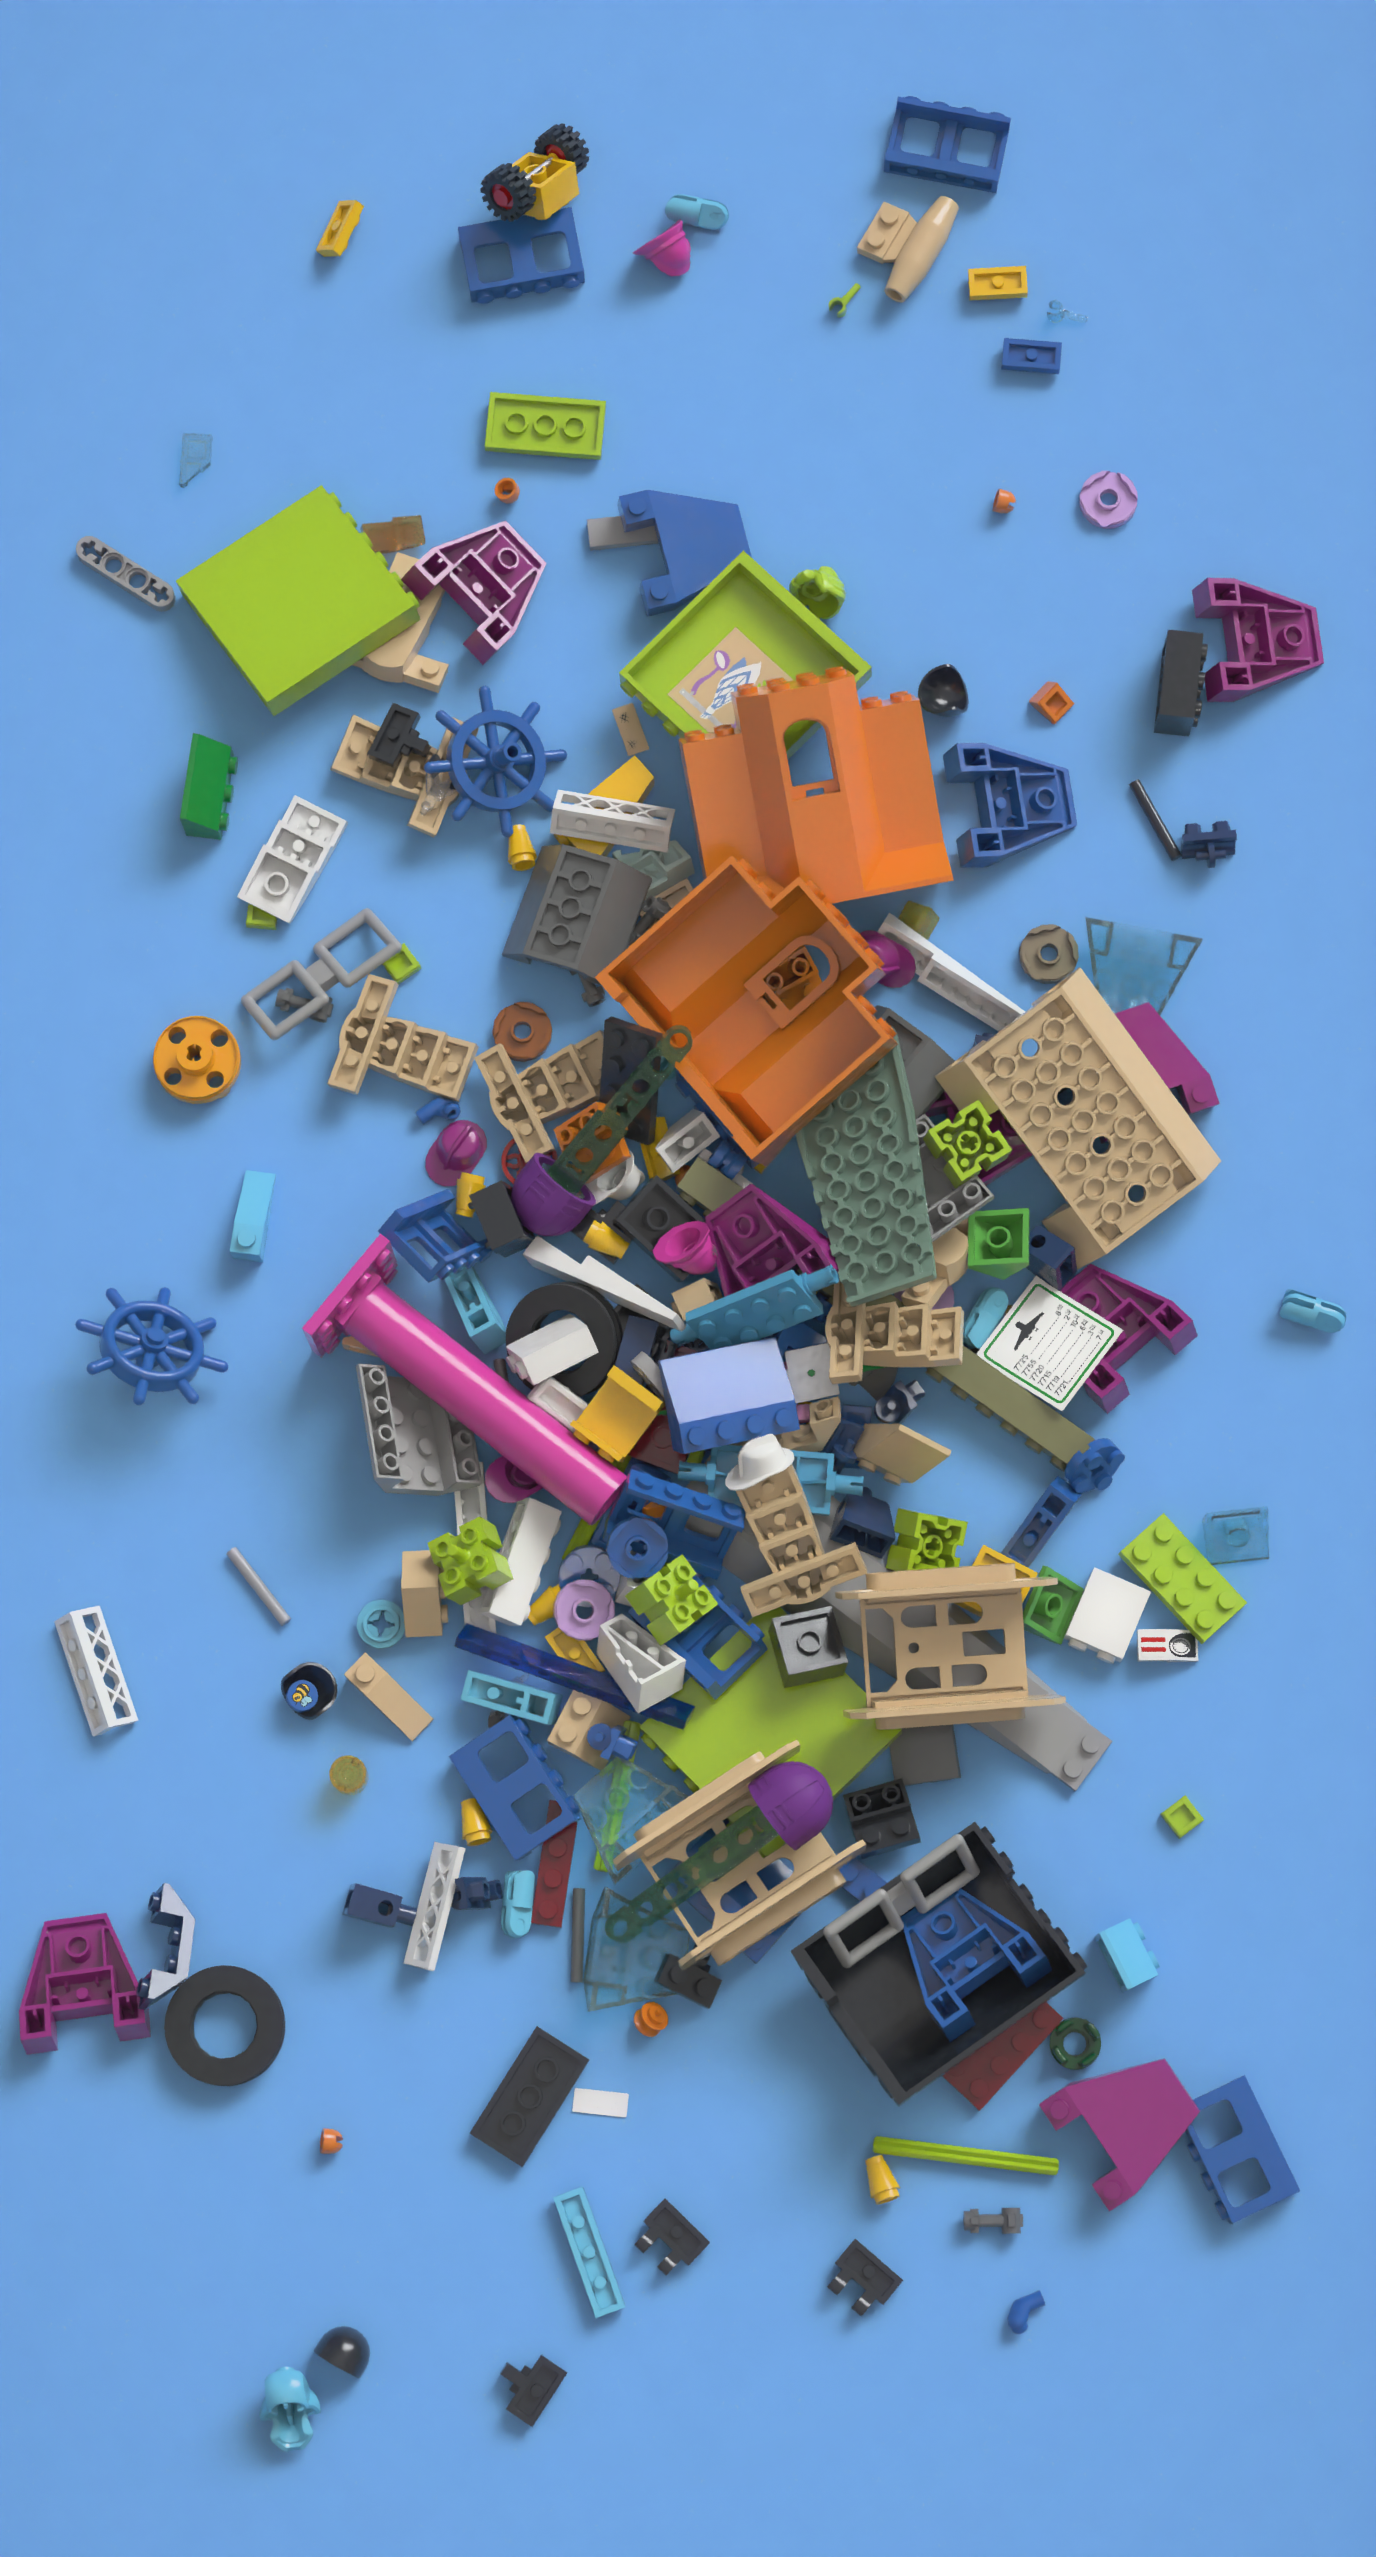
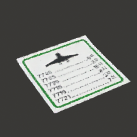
M1035 1276L976 1355L1020 1386L1063 1411L1123 1330L1058 1291L1038 1276Z

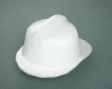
M629 1151L630 1158L592 1182L584 1183L594 1195L596 1204L608 1197L616 1200H626L645 1181L644 1173L634 1164V1155L631 1151Z
M774 1434L754 1438L748 1441L740 1450L738 1464L728 1473L725 1485L729 1490L733 1491L752 1487L764 1479L787 1469L794 1461V1453L790 1449L781 1447Z

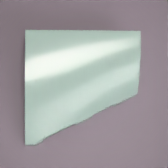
M676 840L669 841L667 853L640 848V852L622 854L621 850H616L612 853L614 859L652 878L645 900L649 896L658 895L695 873L692 858Z

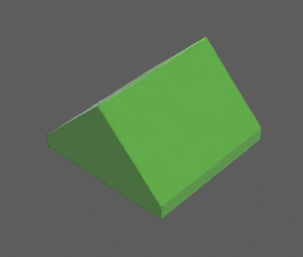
M1029 1208L976 1211L970 1215L968 1219V1268L1005 1280L1029 1265Z
M1043 1565L1038 1577L1058 1578V1584L1033 1587L1023 1611L1024 1630L1061 1645L1084 1589L1048 1566Z

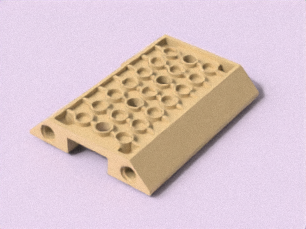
M1080 967L1032 1003L1033 1007L989 1040H982L934 1076L959 1111L979 1100L989 1115L999 1110L1068 1203L1063 1204L1041 1222L1049 1232L1075 1248L1077 1270L1108 1254L1201 1184L1221 1162L1218 1155ZM1027 1039H1033L1037 1043L1038 1049L1033 1056H1025L1022 1052V1044ZM1062 1088H1069L1073 1092V1099L1067 1105H1061L1057 1099V1094ZM1104 1136L1107 1138L1109 1146L1104 1153L1098 1154L1093 1149V1142L1097 1137ZM1134 1185H1140L1144 1190L1143 1198L1137 1202H1132L1128 1196L1129 1189Z

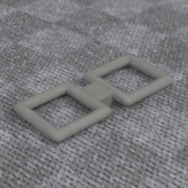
M368 908L363 909L313 946L314 953L320 958L318 961L306 969L299 961H291L241 998V1004L272 1040H277L329 1002V996L325 993L338 982L346 988L351 987L400 952L402 945L372 910ZM364 923H367L387 946L348 974L328 949ZM294 974L314 999L275 1026L256 1001Z
M955 1834L904 1870L900 1875L901 1882L887 1892L884 1889L876 1890L824 1928L823 1934L844 1968L851 1967L900 1932L904 1927L900 1916L915 1906L919 1913L924 1914L979 1875L980 1869L963 1836ZM956 1850L965 1870L925 1898L915 1878ZM879 1905L889 1924L848 1952L838 1933Z

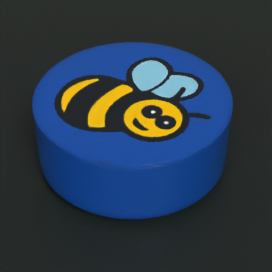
M306 1680L294 1682L286 1693L287 1704L296 1712L309 1711L318 1700L316 1687Z

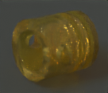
M351 1755L341 1756L336 1759L329 1771L333 1786L345 1795H356L362 1792L369 1780L368 1770L364 1763Z

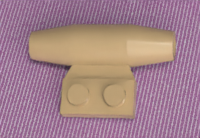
M940 196L918 222L913 219L909 212L883 202L858 244V254L881 264L894 262L884 290L885 294L892 300L902 303L910 296L926 277L945 245L959 209L957 203L951 198Z

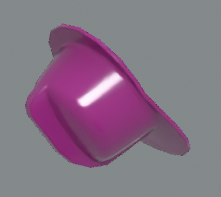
M865 930L860 933L869 944L868 947L885 963L881 968L886 975L878 983L890 988H900L907 985L913 979L916 964L909 950L874 930Z
M458 1120L445 1127L426 1156L425 1168L429 1177L439 1185L456 1186L457 1179H460L462 1172L471 1174L487 1148V1138L484 1131L476 1123L469 1120Z
M504 1456L492 1462L485 1473V1485L488 1492L496 1500L503 1503H516L543 1488Z

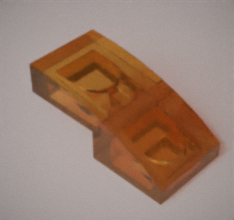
M421 515L392 517L391 522L362 524L360 528L361 532L364 531L373 544L371 549L374 553L378 551L381 554L397 552L422 546L426 543Z

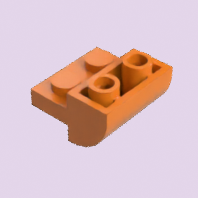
M805 946L800 947L764 979L789 1010L822 983L818 975L819 971ZM767 993L763 996L773 1009L777 1006Z
M595 1102L553 1129L563 1156H571L581 1183L592 1182L631 1157L623 1133L628 1130L627 1125L619 1113L605 1103Z

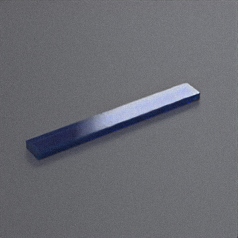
M466 1623L456 1637L455 1647L637 1713L611 1675ZM667 1697L638 1714L684 1730L693 1716L695 1706L672 1697Z

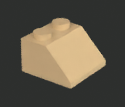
M575 1685L547 1742L549 1745L603 1772L609 1760L600 1757L603 1750H596L590 1746L587 1739L588 1731L598 1723L607 1724L611 1728L617 1725L623 1726L624 1721L630 1720L631 1716Z

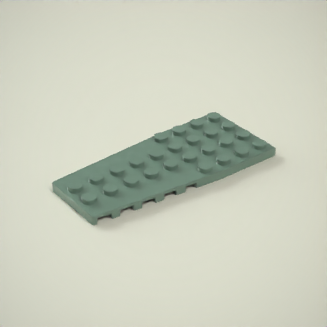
M897 1034L893 1038L898 1045L796 1133L798 1147L807 1176L813 1185V1195L822 1214L821 1221L831 1243L830 1250L836 1259L839 1269V1279L845 1288L846 1301L852 1307L937 1278L915 1111Z

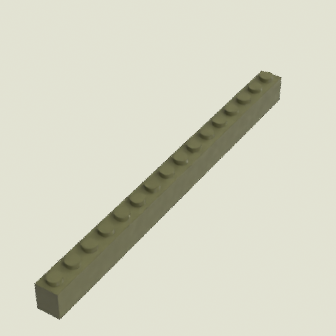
M699 1157L677 1185V1191L680 1193L679 1196L689 1206L693 1207L696 1204L705 1210L703 1213L705 1217L743 1189ZM798 1269L795 1273L800 1275L803 1272L801 1269ZM834 1284L816 1291L815 1295L820 1292L828 1298L827 1302L833 1306ZM892 1294L866 1303L867 1307L896 1301L898 1308L907 1306L903 1305V1302ZM963 1346L962 1365L925 1367L927 1369L925 1373L931 1379L938 1383H941L943 1380L952 1386L950 1391L963 1401L967 1398L977 1404L975 1409L980 1414L989 1419L991 1416H994L1002 1422L1000 1427L1012 1436L1016 1434L1022 1436L1027 1440L1024 1444L1037 1454H1040L1041 1451L1051 1457L1049 1462L1065 1472L1066 1466L1073 1455L1079 1450L1082 1454L1090 1448L1088 1444L1095 1440L965 1346Z

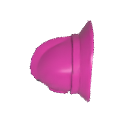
M679 219L661 235L632 253L644 256L646 260L649 259L660 271L669 276L685 274L691 264V246L685 238V232L682 230L683 221Z
M693 1221L672 1228L659 1239L652 1250L656 1261L670 1264L675 1268H680L694 1275L707 1274L714 1271L717 1249L711 1242L708 1225L704 1222Z

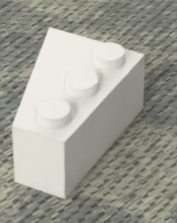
M623 1614L600 1625L597 1655L637 1713L683 1688L686 1664L684 1658L666 1645L660 1646L651 1634Z

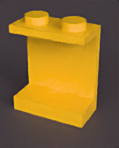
M613 1366L607 1374L608 1379L577 1421L573 1420L570 1424L576 1429L573 1433L574 1436L587 1445L590 1441L600 1447L597 1453L610 1463H613L615 1459L619 1462L624 1461L665 1406L664 1401L621 1369Z

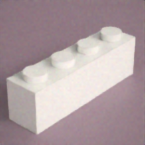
M525 1498L517 1502L502 1544L503 1547L499 1554L507 1558L514 1579L493 1590L487 1587L478 1613L509 1626H521L522 1622L528 1618L530 1613L529 1602L532 1594L537 1591L540 1585L541 1578L539 1574L542 1566L546 1564L550 1557L551 1549L549 1546L552 1538L559 1531L561 1525L559 1518L562 1511L532 1498Z

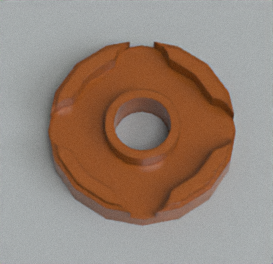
M514 1003V1005L501 1010L494 1020L493 1037L495 1045L502 1044L511 1060L521 1062L534 1060L545 1053L551 1043L553 1031L550 1019L542 1008L533 1003ZM522 1024L529 1026L531 1029L530 1035L524 1039H520L514 1034L515 1028Z

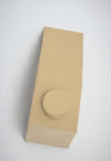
M366 1652L345 1672V1677L412 1742L434 1720Z

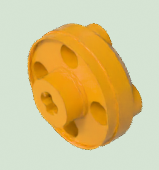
M189 1016L173 1022L162 1032L154 1049L153 1064L156 1076L167 1093L186 1103L202 1104L223 1098L230 1092L240 1073L241 1053L235 1037L223 1024L204 1016ZM181 1032L186 1035L179 1044L171 1042L172 1036L176 1033ZM223 1035L228 1038L227 1043L222 1047L213 1045L214 1039L218 1036ZM198 1055L200 1060L195 1061L193 1057ZM177 1073L182 1075L179 1083L175 1085L167 1083V1078L171 1074ZM219 1076L224 1079L223 1084L218 1088L209 1086V1082L213 1077Z

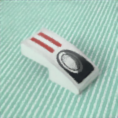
M1139 1629L1137 1630L1138 1662H1198V1640L1189 1630Z

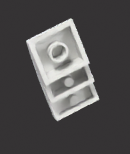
M294 795L282 821H278L267 844L262 846L237 898L290 924L326 866L348 822Z

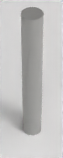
M234 1547L227 1552L226 1555L279 1624L283 1626L291 1620L290 1616L240 1551Z

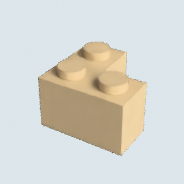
M430 1550L402 1551L401 1592L406 1637L443 1636V1623H448V1605H442L441 1599H446L438 1577L444 1570L434 1564Z

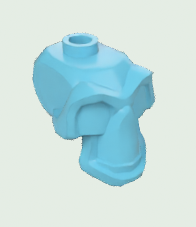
M282 2367L277 2369L276 2372L269 2374L265 2379V2398L259 2412L260 2420H273L270 2437L272 2442L281 2450L286 2452L303 2450L313 2436V2429L309 2423L308 2416L321 2413L317 2395L309 2389L308 2382L300 2371H296L291 2367Z

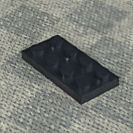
M611 1016L605 1020L599 1102L611 1106L622 1117L628 1128L623 1133L625 1138L650 1145L655 1141L663 1033Z
M536 2026L470 2134L523 2167L590 2060Z

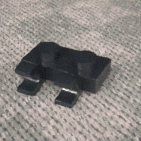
M665 2198L643 2221L649 2229L635 2243V2246L644 2253L659 2237L672 2250L657 2266L659 2270L667 2275L681 2259L689 2266L708 2246L710 2241Z
M854 2239L834 2263L841 2271L827 2288L838 2295L852 2278L866 2290L851 2307L857 2314L862 2316L875 2299L884 2305L902 2283L903 2279L858 2240Z

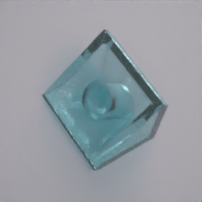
M1267 1506L1206 1513L1202 1518L1207 1560L1212 1565L1269 1559V1518Z

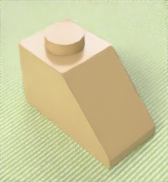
M703 1278L671 1293L674 1298V1302L671 1305L673 1311L686 1322L687 1312L721 1299L723 1296L718 1284Z

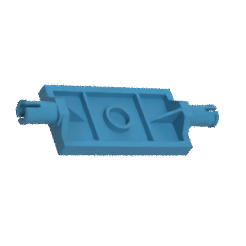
M830 1264L810 1274L805 1272L797 1275L793 1270L779 1274L687 1312L686 1328L682 1332L671 1329V1340L678 1345L677 1348H680L682 1345L700 1339L711 1350L759 1340L823 1314V1305L817 1299L816 1291L832 1284H837L839 1282L838 1273Z
M724 1445L712 1448L711 1459L707 1461V1464L679 1461L678 1481L705 1482V1485H708L709 1496L743 1507L736 1491L729 1490L725 1485L728 1473L738 1464V1455L743 1446ZM791 1450L794 1453L792 1464L805 1493L812 1515L829 1516L831 1496H834L835 1493L862 1496L864 1476L836 1475V1472L833 1471L834 1454Z

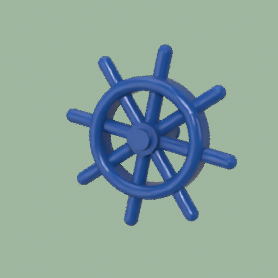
M482 686L479 689L482 712L470 717L462 724H459L443 710L436 713V720L452 732L453 735L448 744L446 760L427 762L424 765V770L428 774L448 772L454 788L462 797L451 814L454 821H461L472 805L481 810L498 812L502 835L510 837L513 834L510 810L525 804L532 798L546 811L552 812L554 801L539 789L545 777L546 763L566 760L567 752L563 749L544 750L538 734L530 725L540 711V705L537 702L530 703L521 717L507 711L494 710L490 688ZM496 725L510 730L501 745H499ZM480 726H484L487 746L476 738L472 731ZM519 739L525 746L527 753H522L521 747L517 744ZM464 745L469 746L481 757L463 758ZM530 764L528 779L512 766ZM481 769V773L472 783L465 770ZM492 777L496 797L482 792ZM505 777L521 789L516 795L508 797Z
M166 1287L159 1290L157 1302L135 1301L126 1303L116 1289L109 1288L106 1291V1297L115 1307V1310L107 1318L105 1324L102 1325L85 1319H78L75 1324L79 1331L100 1336L99 1348L102 1359L89 1363L86 1368L87 1372L94 1375L110 1369L119 1379L136 1387L133 1396V1402L136 1405L144 1404L147 1391L167 1392L176 1389L181 1392L190 1404H196L199 1401V1396L189 1382L196 1376L199 1367L221 1373L228 1370L226 1361L204 1355V1342L201 1333L215 1328L216 1320L209 1317L193 1323L184 1313L168 1305L171 1292ZM141 1321H150V1328L146 1329ZM128 1324L135 1334L119 1330V1328ZM163 1326L171 1329L172 1332L166 1334L162 1330ZM183 1341L187 1350L172 1344ZM116 1342L133 1347L120 1351ZM170 1358H174L187 1363L182 1367L177 1368ZM135 1359L136 1364L132 1363L131 1360ZM160 1365L164 1372L152 1370L154 1367Z

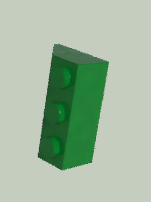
M195 733L192 735L180 821L186 836L221 840L222 832L227 831L229 826V813H226L227 802L232 803L234 786L230 785L231 774L236 775L238 757H234L231 746Z

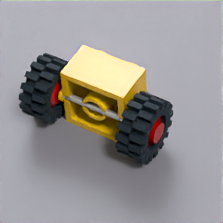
M556 124L538 137L535 141L534 153H526L513 164H501L486 175L481 182L483 187L480 188V191L485 194L482 197L483 202L488 201L489 203L486 206L489 211L493 209L495 217L501 215L502 221L508 219L509 222H513L522 215L532 216L537 220H546L579 195L577 174L587 166L586 163L589 161V156H586V154L589 153V149L583 147L586 141L578 138L580 135L578 131L573 133L572 126L565 127V124Z

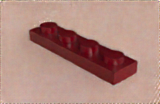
M549 1800L546 1824L561 1815L562 1809L557 1801ZM578 1822L572 1823L543 1843L531 1924L562 1928Z

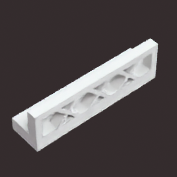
M558 790L552 809L550 833L667 853L675 809ZM562 801H564V802H570V803H575V804H574V805L564 804V803H562ZM595 807H600V808H604V809H603V810L595 809ZM623 812H630L634 814H624ZM653 817H661V818H667V819H666V820H661V819H654Z
M100 1606L72 1611L54 1621L92 1736L102 1735L115 1727L138 1721ZM92 1615L96 1626L94 1633L86 1628L83 1617ZM95 1644L103 1648L105 1653L104 1661L95 1656L93 1650ZM105 1673L113 1677L115 1682L113 1690L105 1685L103 1679ZM115 1702L123 1706L126 1717L116 1718L113 1709Z
M434 1842L404 1964L429 1971L435 1970L456 1888L455 1879L459 1877L466 1848Z

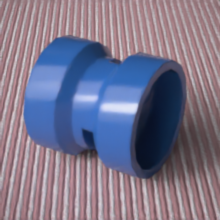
M723 1140L706 1163L715 1169H719L723 1175L733 1180L746 1163L748 1157L741 1152L736 1153L733 1151L731 1145Z

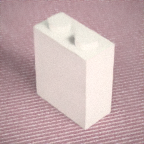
M568 1314L507 1345L506 1349L509 1356L506 1357V1361L514 1374L518 1373L522 1380L526 1379L531 1384L536 1385L593 1356L599 1351L587 1325L573 1315Z
M1094 1567L1064 1639L1069 1640L1068 1645L1079 1651L1085 1652L1086 1648L1097 1652L1096 1657L1110 1664H1114V1661L1121 1662L1151 1591Z

